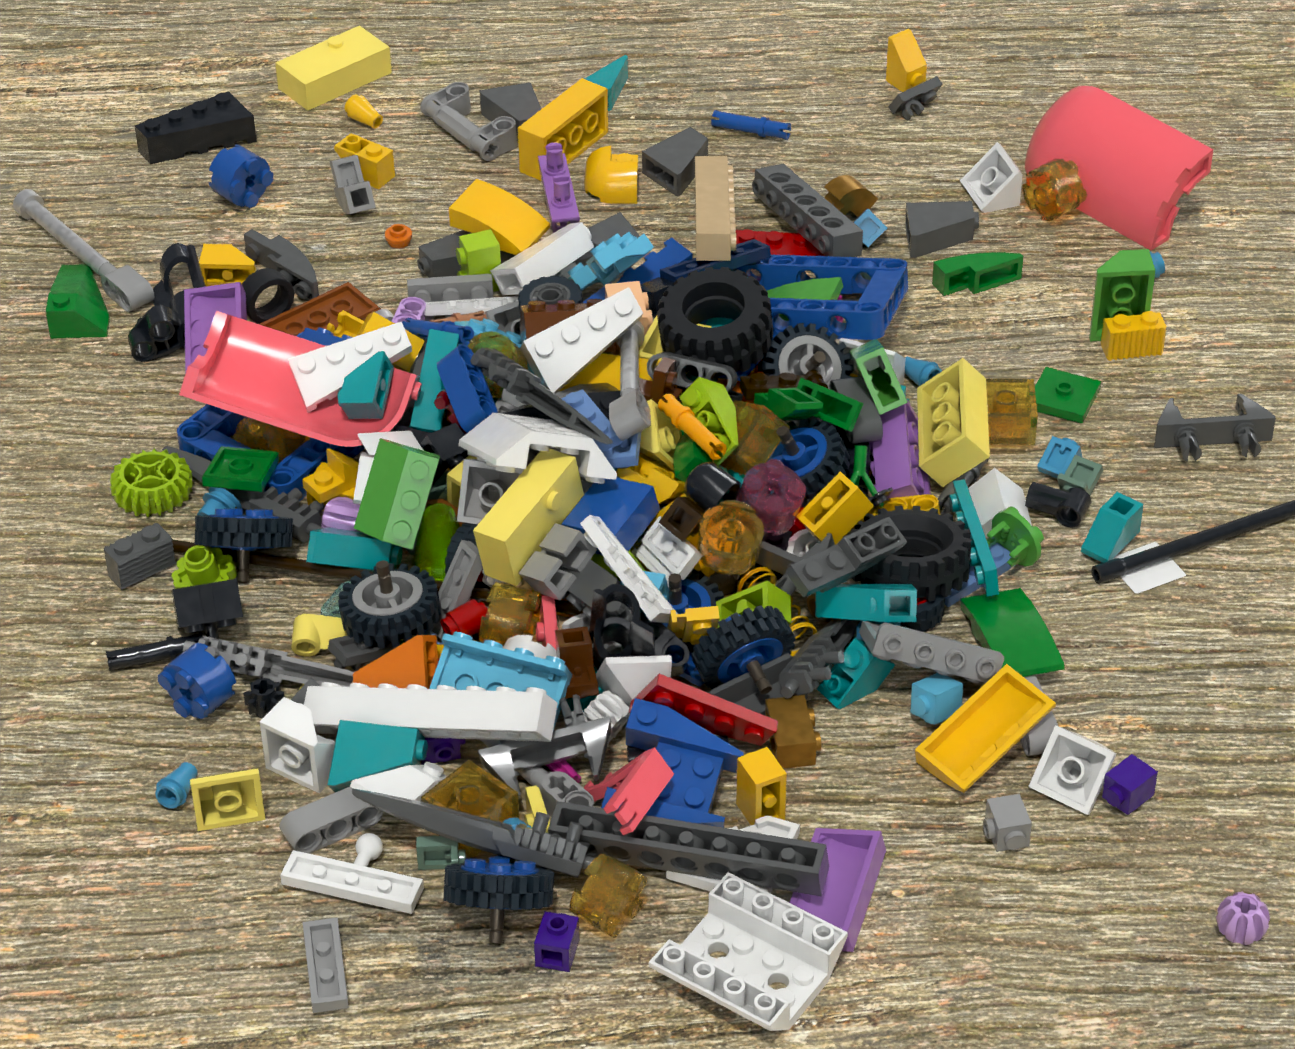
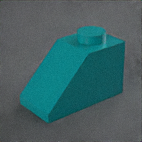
M378 351L344 378L342 389L338 392V404L349 419H383L394 366L384 351Z

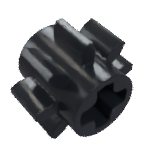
M261 678L251 682V691L243 693L244 702L248 706L249 714L255 713L259 718H264L285 697V693L281 691L280 683H274V681L268 678Z

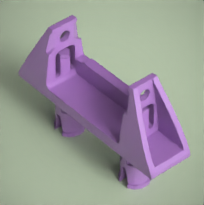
M560 143L547 144L546 155L538 156L539 170L553 233L565 227L567 222L579 223L580 221L565 153L562 154L563 149Z

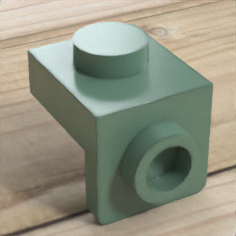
M1074 455L1065 474L1059 473L1057 477L1060 490L1067 492L1070 488L1076 487L1085 490L1091 495L1104 471L1103 466Z
M436 835L416 837L418 870L445 869L447 865L461 864L466 859V850L459 849V844L456 841Z

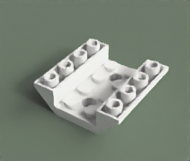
M492 413L459 439L458 446L468 450L467 455L477 457V460L486 462V465L496 467L495 470L514 473L515 468L526 469L530 447L539 451H549L550 448L576 457L580 477L586 478L588 482L604 484L605 479L616 480L617 477L616 471L592 438L549 419Z
M727 872L709 893L708 914L681 945L669 939L649 961V967L769 1031L790 1030L828 983L848 937V932ZM720 951L727 954V956L713 958L710 954ZM775 982H780L785 984L787 987L775 990L771 988L770 985Z

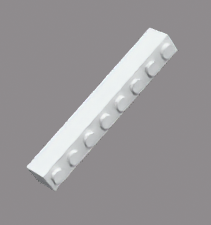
M322 682L321 686L307 687L304 705L311 709L316 734H337L339 721L346 720L415 728L427 738L551 742L558 703L549 697L545 690L535 687H529L526 689V692H522L509 687H497L496 691H486V689L478 686H467L466 690H457L447 685H438L437 689H427L416 684H409L407 688H398L391 684H379L378 688H370L361 683H350L349 687H341L335 683Z

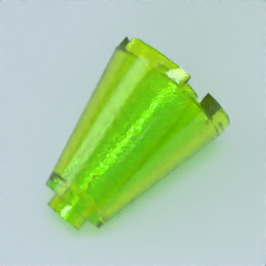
M436 503L425 509L413 557L412 567H419L420 572L426 570L429 572V577L433 576L436 581H444L446 576L445 557L447 556V548L450 545L452 536L460 527L455 511L451 506Z

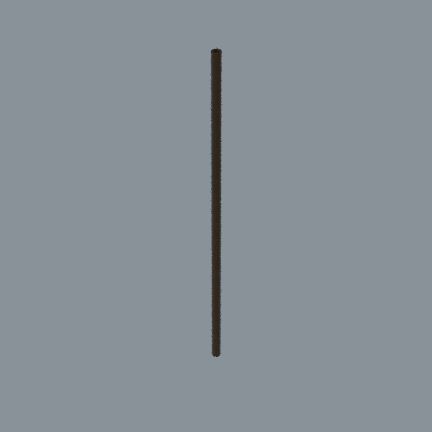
M172 541L173 551L185 554L189 548L196 546L193 542ZM217 547L221 548L223 555H230L233 561L237 562V550ZM250 552L249 564L348 580L355 575L362 579L361 572L366 570L310 563L302 559ZM435 580L439 592L443 581ZM474 586L469 599L540 610L542 597ZM555 599L556 612L571 615L583 614L582 610L579 612L568 601ZM642 612L640 613V621H642L644 618V614Z

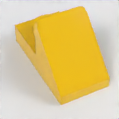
M327 448L328 466L303 478V488L321 504L355 487L359 463L354 458Z

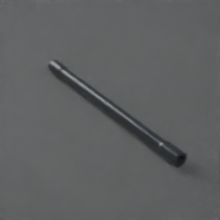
M1295 500L1124 558H1116L1095 565L1091 569L1093 579L1097 584H1101L1121 577L1128 572L1295 516Z

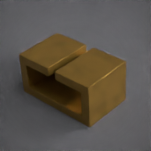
M805 695L792 696L791 698L765 699V716L778 721L777 731L769 738V742L771 743L772 754L782 768L816 765V751H821L822 748L819 731L813 730V727H815L814 709L807 707Z

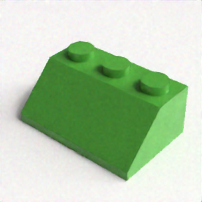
M1149 249L1120 250L1097 269L1089 334L1090 341H1101L1104 318H1113L1118 314L1127 316L1141 315L1145 311H1150L1156 270Z
M380 438L354 529L381 541L413 550L440 455Z

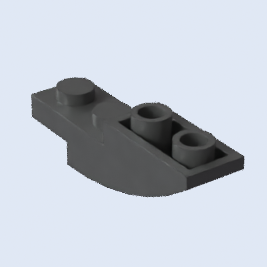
M253 229L244 233L246 256L266 268L276 269L292 284L295 294L300 298L309 301L319 296L315 271L307 257L295 245L280 235L269 239Z
M887 517L843 537L838 544L790 565L785 572L803 598L819 590L821 593H824L882 561L903 547L907 541L891 518Z

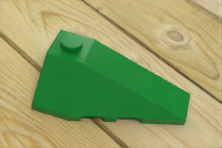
M87 264L61 265L48 294L46 306L50 339L108 336L110 316L92 270Z

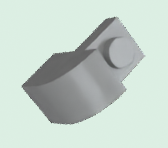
M358 155L329 161L336 186L334 192L345 214H353L376 208L370 182L363 179Z

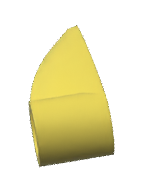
M302 614L298 615L293 622L291 648L299 656L310 657L319 653L320 649H328L330 639L348 635L343 629L341 618Z

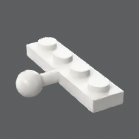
M366 833L358 838L355 845L358 855L354 863L293 850L280 875L282 885L410 914L413 913L424 889L423 879L367 867L369 862L377 859L383 850L381 839L373 833Z

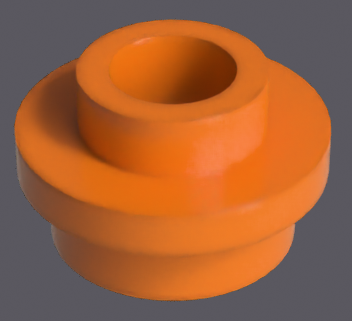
M394 224L385 231V240L392 248H404L409 245L412 239V230L403 224Z

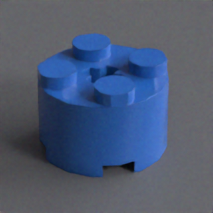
M235 144V147L229 150L224 148L215 156L209 168V171L213 172L212 182H209V186L213 192L233 204L252 208L257 205L267 186L273 182L274 174L270 171V167L265 159Z
M195 643L167 664L158 675L159 684L167 690L174 700L173 707L175 711L184 718L191 715L194 718L203 719L235 695V692L232 691V686L236 683V679L231 668L221 655L215 659L210 653L205 651L208 648L206 644Z

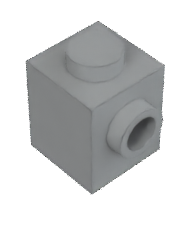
M1020 794L987 799L983 829L986 838L992 840L996 852L1029 847L1032 822Z

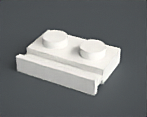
M659 516L641 539L642 544L638 549L634 548L632 552L651 572L665 574L669 588L668 577L671 574H679L681 579L684 580L703 555L688 540L682 542L659 523L662 517Z

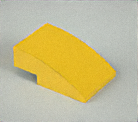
M475 179L449 207L451 227L471 233L491 229L500 244V251L517 255L536 244L550 228V223L527 203L511 193L479 179Z

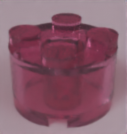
M771 459L767 463L755 465L746 473L736 499L737 517L747 529L754 533L761 534V532L771 533V536L781 535L793 526L804 501L806 486L793 470L784 466L780 460Z

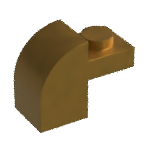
M850 175L838 176L824 186L829 191L824 198L844 215L851 211L859 217L878 200L872 192Z

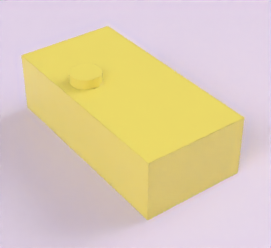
M357 26L337 36H332L328 40L275 62L278 89L306 110H311L392 73L390 47L361 26Z
M962 358L917 388L919 467L942 487L990 457L986 378Z
M550 448L549 451H540L474 528L473 533L486 576L516 587L523 578L519 572L535 551H542L539 545L554 524L561 525L584 496L576 457Z

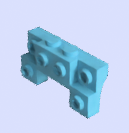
M630 232L622 237L617 233L590 251L593 256L586 262L587 265L583 266L580 262L569 270L568 274L570 277L568 279L574 280L582 291L596 283H602L605 286V284L613 282L622 276L624 271L636 264L654 246L645 234L637 238Z

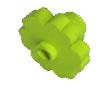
M196 545L189 548L184 557L177 561L178 569L171 575L174 587L178 589L236 578L237 572L232 557L230 555H223L221 548Z

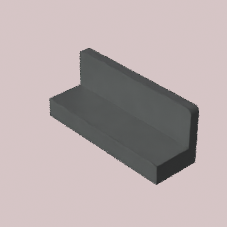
M787 653L761 666L767 677L766 679L769 680L772 686V690L767 694L760 693L749 672L710 690L709 693L765 715V699L783 697L780 692L782 687L779 682V674L793 657ZM803 694L805 699H808V694Z

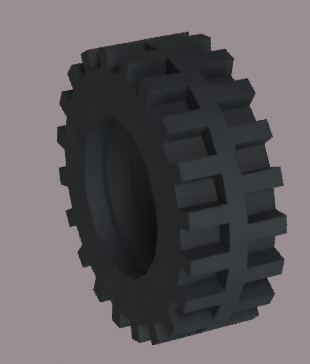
M895 506L893 511H887L885 508L878 509V515L866 514L864 522L859 521L855 528L851 529V533L890 517L907 541L903 547L853 577L854 582L861 581V584H912L917 589V598L925 597L928 601L935 600V595L941 594L944 597H948L951 595V589L959 591L963 587V582H967L969 579L971 532L969 529H964L965 523L961 520L953 522V515L949 513L942 516L938 514V509L931 508L929 511H922L920 506H913V509H903L902 506ZM916 554L924 557H902L898 555Z

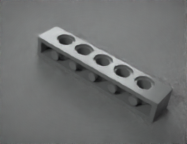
M785 164L755 169V178L752 182L754 194L822 254L831 257L862 256L863 230Z

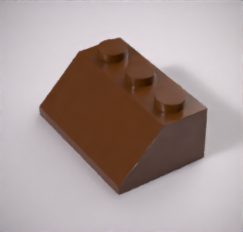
M589 299L587 303L575 304L573 300H559L557 304L546 305L544 301H530L528 305H520L521 342L523 343L524 340L601 302L602 299ZM616 342L604 352H617Z

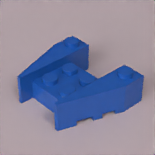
M635 698L626 725V745L644 750L655 747L674 773L645 815L724 828L725 817L710 814L723 770L737 773V758L743 756L744 752L668 706ZM607 787L601 808L605 807L617 789Z

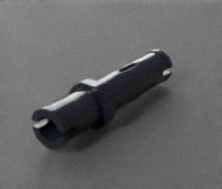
M202 632L174 639L173 636L166 637L167 640L106 651L109 671L171 659L172 661L183 653L185 641L198 643L199 639L203 638Z

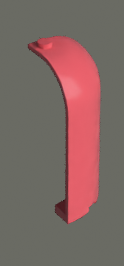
M1077 86L1056 100L1039 121L1027 149L1025 171L1030 180L1039 188L1152 251L1169 240L1174 219L1180 209L1176 206L1179 198L1183 193L1189 195L1195 185L1210 173L1214 149L1099 88Z
M216 311L203 345L208 350L204 356L198 355L194 362L188 365L179 395L329 444L355 447L363 445L357 435L358 433L390 432L405 414L411 399L417 401L422 383L418 382L420 376L394 368L383 419H349L338 404V396L331 400L325 399L317 404L316 409L308 413L288 359L325 346Z

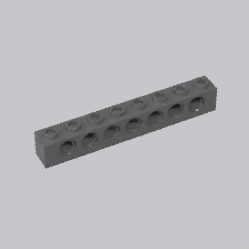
M557 801L548 827L550 834L556 833L566 838L570 822L582 824L583 829L579 842L590 843L587 855L604 861L719 880L729 872L755 886L822 896L829 871L826 844L647 815L643 817L633 832L622 835L619 830L623 825L615 817L616 811L607 814L603 808Z

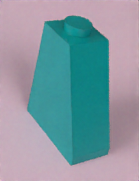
M327 527L310 531L306 562L374 570L373 567L376 566L377 562L385 560L389 564L394 563L396 569V566L401 563L403 549L362 532Z
M340 720L327 785L336 793L350 787L352 780L408 765H420V761L425 760L427 755V740H424L425 737L415 728Z

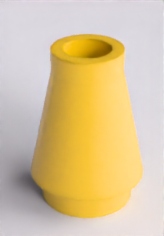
M355 94L347 100L344 110L349 118L366 124L373 129L378 128L382 124L383 116L375 110L363 95Z

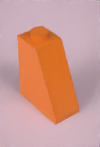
M416 635L354 672L352 683L365 684L370 688H378L379 684H391L398 688H407L409 684H416L429 689L438 665L437 635Z

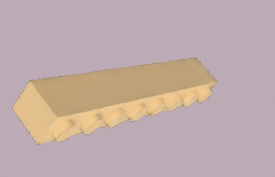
M695 156L696 261H731V251H736L733 165H728L727 156Z

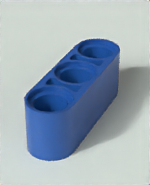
M460 344L437 362V370L456 418L463 430L468 433L492 413H498L481 368L471 364L473 351L466 345Z

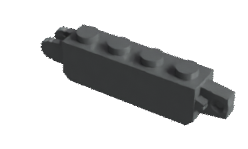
M591 559L581 573L562 566L559 567L560 570L572 573L577 577L562 599L566 598L579 612L582 610L589 619H591L593 591L595 589L604 590L611 584H620V581ZM612 601L607 604L605 619L619 617L631 623L632 615L626 605L618 601Z

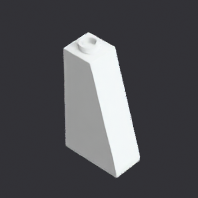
M582 222L570 223L490 270L502 295L519 294L523 289L522 287L525 284H529L530 281L539 279V277L554 276L594 248L591 241V233Z

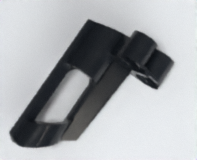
M172 244L162 256L160 262L162 280L153 288L155 296L153 300L154 307L137 320V324L128 334L131 354L137 361L147 362L169 355L181 347L185 349L184 290L174 295L169 275L176 264L181 262L187 263L193 288L206 287L193 245Z
M611 584L604 590L595 589L593 591L589 634L593 644V664L597 670H599L606 657L665 656L676 653L680 655L682 661L672 663L671 677H678L686 671L690 655L686 644L662 623L651 622L646 618L640 621L639 602L635 594L628 587L621 584ZM612 601H618L626 605L632 615L631 623L619 617L605 619L607 604ZM654 633L658 636L657 640H654ZM611 641L617 642L624 647V650L617 654L609 653L603 644Z

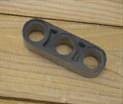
M671 352L653 355L647 362L648 375L653 379L654 369L657 367V361L660 358L674 359V372H677L675 385L686 388L694 382L686 376L688 365H693L697 368L699 372L698 377L714 382L717 372L725 373L728 378V384L725 387L727 392L732 390L737 383L735 370L724 364Z
M852 377L831 380L829 384L830 390L864 403L853 431L850 432L843 429L849 443L857 444L882 440V421L863 378Z

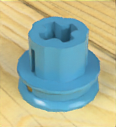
M210 487L209 493H205L203 496L205 504L199 510L197 516L214 515L215 509H242V505L226 489Z

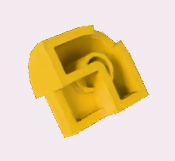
M611 146L600 147L593 151L587 158L585 166V192L599 197L602 203L637 204L638 155L628 153L612 154Z
M639 454L638 466L618 468L616 471L617 476L621 479L653 486L659 505L674 501L684 491L685 482L676 481L677 478H675V473L644 454Z

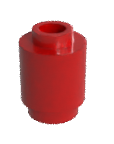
M471 599L447 612L446 617L441 619L440 623L445 634L453 635L454 632H461L472 636L489 626L488 619L491 616L488 608L482 601L478 603L475 599Z

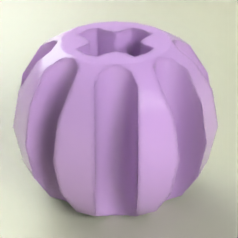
M348 497L331 499L325 506L321 527L360 532L354 529L360 505L353 503V500Z
M1236 892L1233 896L1226 897L1217 909L1216 921L1218 929L1232 943L1250 945L1254 941L1260 940L1269 928L1270 915L1268 908L1253 893Z

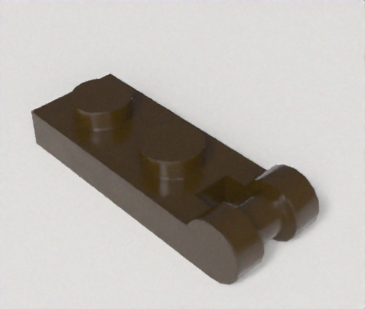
M810 370L805 375L781 373L779 376H767L762 373H753L750 376H740L739 384L746 400H754L755 393H768L769 389L797 388L801 378L828 388L822 375L817 370Z

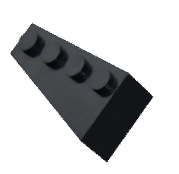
M229 91L134 125L138 152L150 164L183 158L186 152L207 153L209 147L223 145L224 148L235 147L234 142L246 140L247 144L257 142L254 115Z

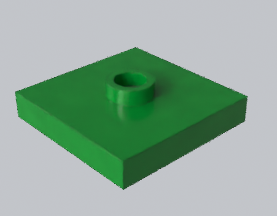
M1045 367L1027 400L1026 409L1083 424L1101 389V381Z
M221 446L202 476L203 486L262 492L279 463V452Z

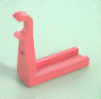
M654 747L643 752L614 774L610 772L599 784L594 785L590 780L584 786V789L593 796L594 802L604 798L607 787L617 789L603 809L607 814L616 811L614 815L623 825L619 831L622 835H626L635 830L674 773Z

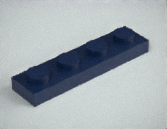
M752 239L736 245V251H731V261H696V258L660 269V278L675 282L681 276L687 277L689 272L695 270L698 272L705 271L707 267H713V269L728 267L731 271L735 272L738 267L756 265L760 263V260L771 257L770 246Z

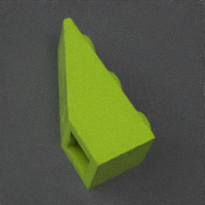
M698 377L679 398L683 405L688 406L694 412L695 417L710 432L726 444L727 450L723 455L720 451H717L716 453L721 458L713 460L719 466L739 446L736 407L723 384Z

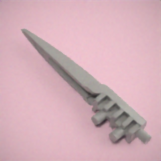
M203 636L198 642L206 644L208 648L205 651L210 653L215 659L221 655L232 672L268 678L279 683L283 679L306 684L312 678L319 686H321L322 682H331L341 687H349L353 681V671L288 657V652L265 649ZM185 641L183 652L196 642Z

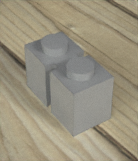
M555 523L539 545L542 551H535L519 574L535 592L561 600L577 577L572 573L560 570L559 567L562 566L581 573L597 549L586 540L581 531Z

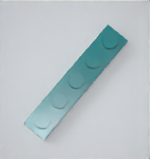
M965 479L953 481L954 494H949L952 512H955L956 521L961 520L965 523L964 529H969L971 532L970 565L971 567L974 566L977 585L983 584L986 596L998 595L997 568Z

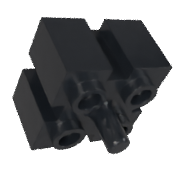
M237 579L172 589L171 591L177 628L184 627L185 633L205 630L207 637L219 639L218 628L237 625L236 618L243 617Z

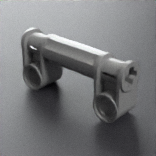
M463 82L451 83L447 87L427 95L421 102L420 110L425 116H431L437 125L465 144L470 150L479 152L480 157L485 161H492L496 157L514 150L518 145L516 123L513 118L501 116L479 128L465 117L471 111L469 86Z

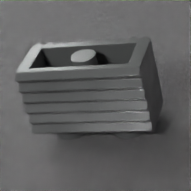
M154 523L144 527L141 531H137V534L132 533L131 536L121 538L115 541L114 544L110 543V546H105L104 553L109 578L122 590L176 564L171 536L158 523Z

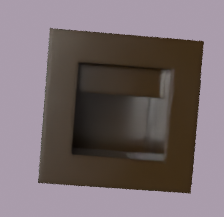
M677 497L659 523L682 542H685L690 535L693 537L701 530L705 523L702 519L707 512L689 497Z

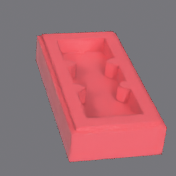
M542 596L539 612L540 622H536V641L542 642L544 647L549 643L556 650L555 630H558L555 599Z

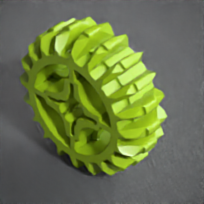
M154 448L151 452L142 450L140 454L131 453L129 459L121 458V464L114 465V471L111 473L110 478L111 494L118 507L124 508L125 513L134 512L136 517L141 514H146L148 518L151 514H158L161 517L162 512L168 511L172 513L173 507H182L183 501L189 500V494L192 492L193 487L192 471L185 458H179L177 453L169 454L167 449L162 452H157Z

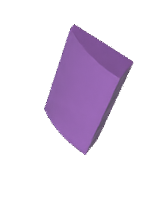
M241 282L184 290L185 374L188 365L193 363L198 355L204 356L208 350L203 345L216 311L247 320L246 292Z
M816 828L811 842L826 844L829 860V871L822 896L793 892L789 903L848 932V937L842 951L853 952L886 853L882 832Z

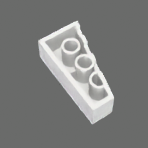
M628 287L524 340L520 349L534 375L542 379L540 384L551 392L557 393L639 322L643 311Z

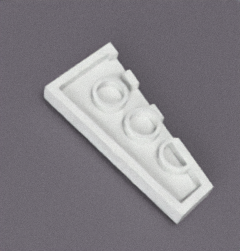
M519 296L425 302V321L434 320L436 315H445L446 318L453 313H460L462 315L482 310L485 314L486 311L518 301Z
M402 321L289 358V365L307 412L309 413L316 409L317 404L325 399L331 400L338 396L339 390L342 389L344 378L378 351H384L391 363L411 353L412 346Z
M592 515L586 517L580 523L586 531L584 533L586 540L593 547L599 549L604 556L603 559L607 566L617 574L624 586L628 587L635 594L640 608L651 622L668 623L670 611L675 609L601 518Z

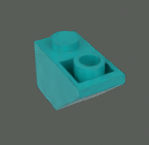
M1116 492L1100 508L1081 547V552L1102 563L1113 560L1140 532L1144 504Z
M854 638L844 652V662L833 666L831 678L823 680L817 690L836 708L842 709L876 691L896 664L891 660L886 661L874 657L865 641Z

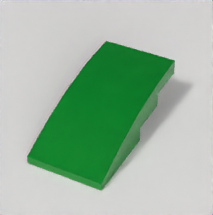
M1021 588L1000 591L998 595L992 596L983 594L960 598L961 611L971 621V633L980 642L981 647L1002 653L1004 656L1002 668L1008 664L1023 677L1065 670L1064 661L1045 622Z

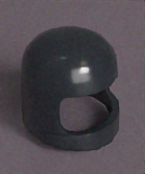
M704 462L697 465L686 478L684 493L686 497H689L705 510L709 518L713 521H720L732 510L738 497L741 483L715 463ZM729 490V495H728V497H727V498L725 499V501L715 510V508H716L717 504L719 503V501L721 500V498H722V497L724 496V494Z

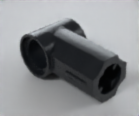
M1032 482L1026 496L1025 506L1054 515L1060 524L1073 528L1081 523L1092 501L1090 495L1081 488H1070L1066 492Z

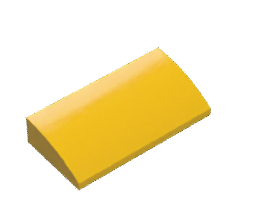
M1006 664L915 749L916 762L942 782L965 793L1054 709L1056 702Z

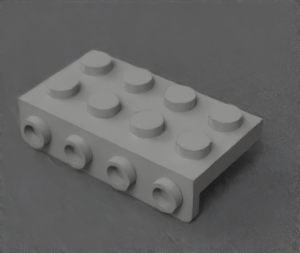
M862 621L859 631L872 655L876 658L886 661L891 659L902 661L904 664L918 669L922 667L930 668L945 676H961L976 684L988 682L1002 668L1004 656L999 651L890 623L879 625Z

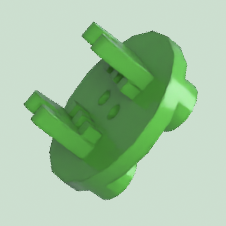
M1012 506L998 512L992 519V530L987 534L989 537L987 539L989 547L998 543L1010 552L1009 556H1011L1007 563L1011 567L1016 564L1025 567L1035 564L1041 557L1040 543L1044 540L1041 530L1036 526H1031L1020 515L1019 511Z

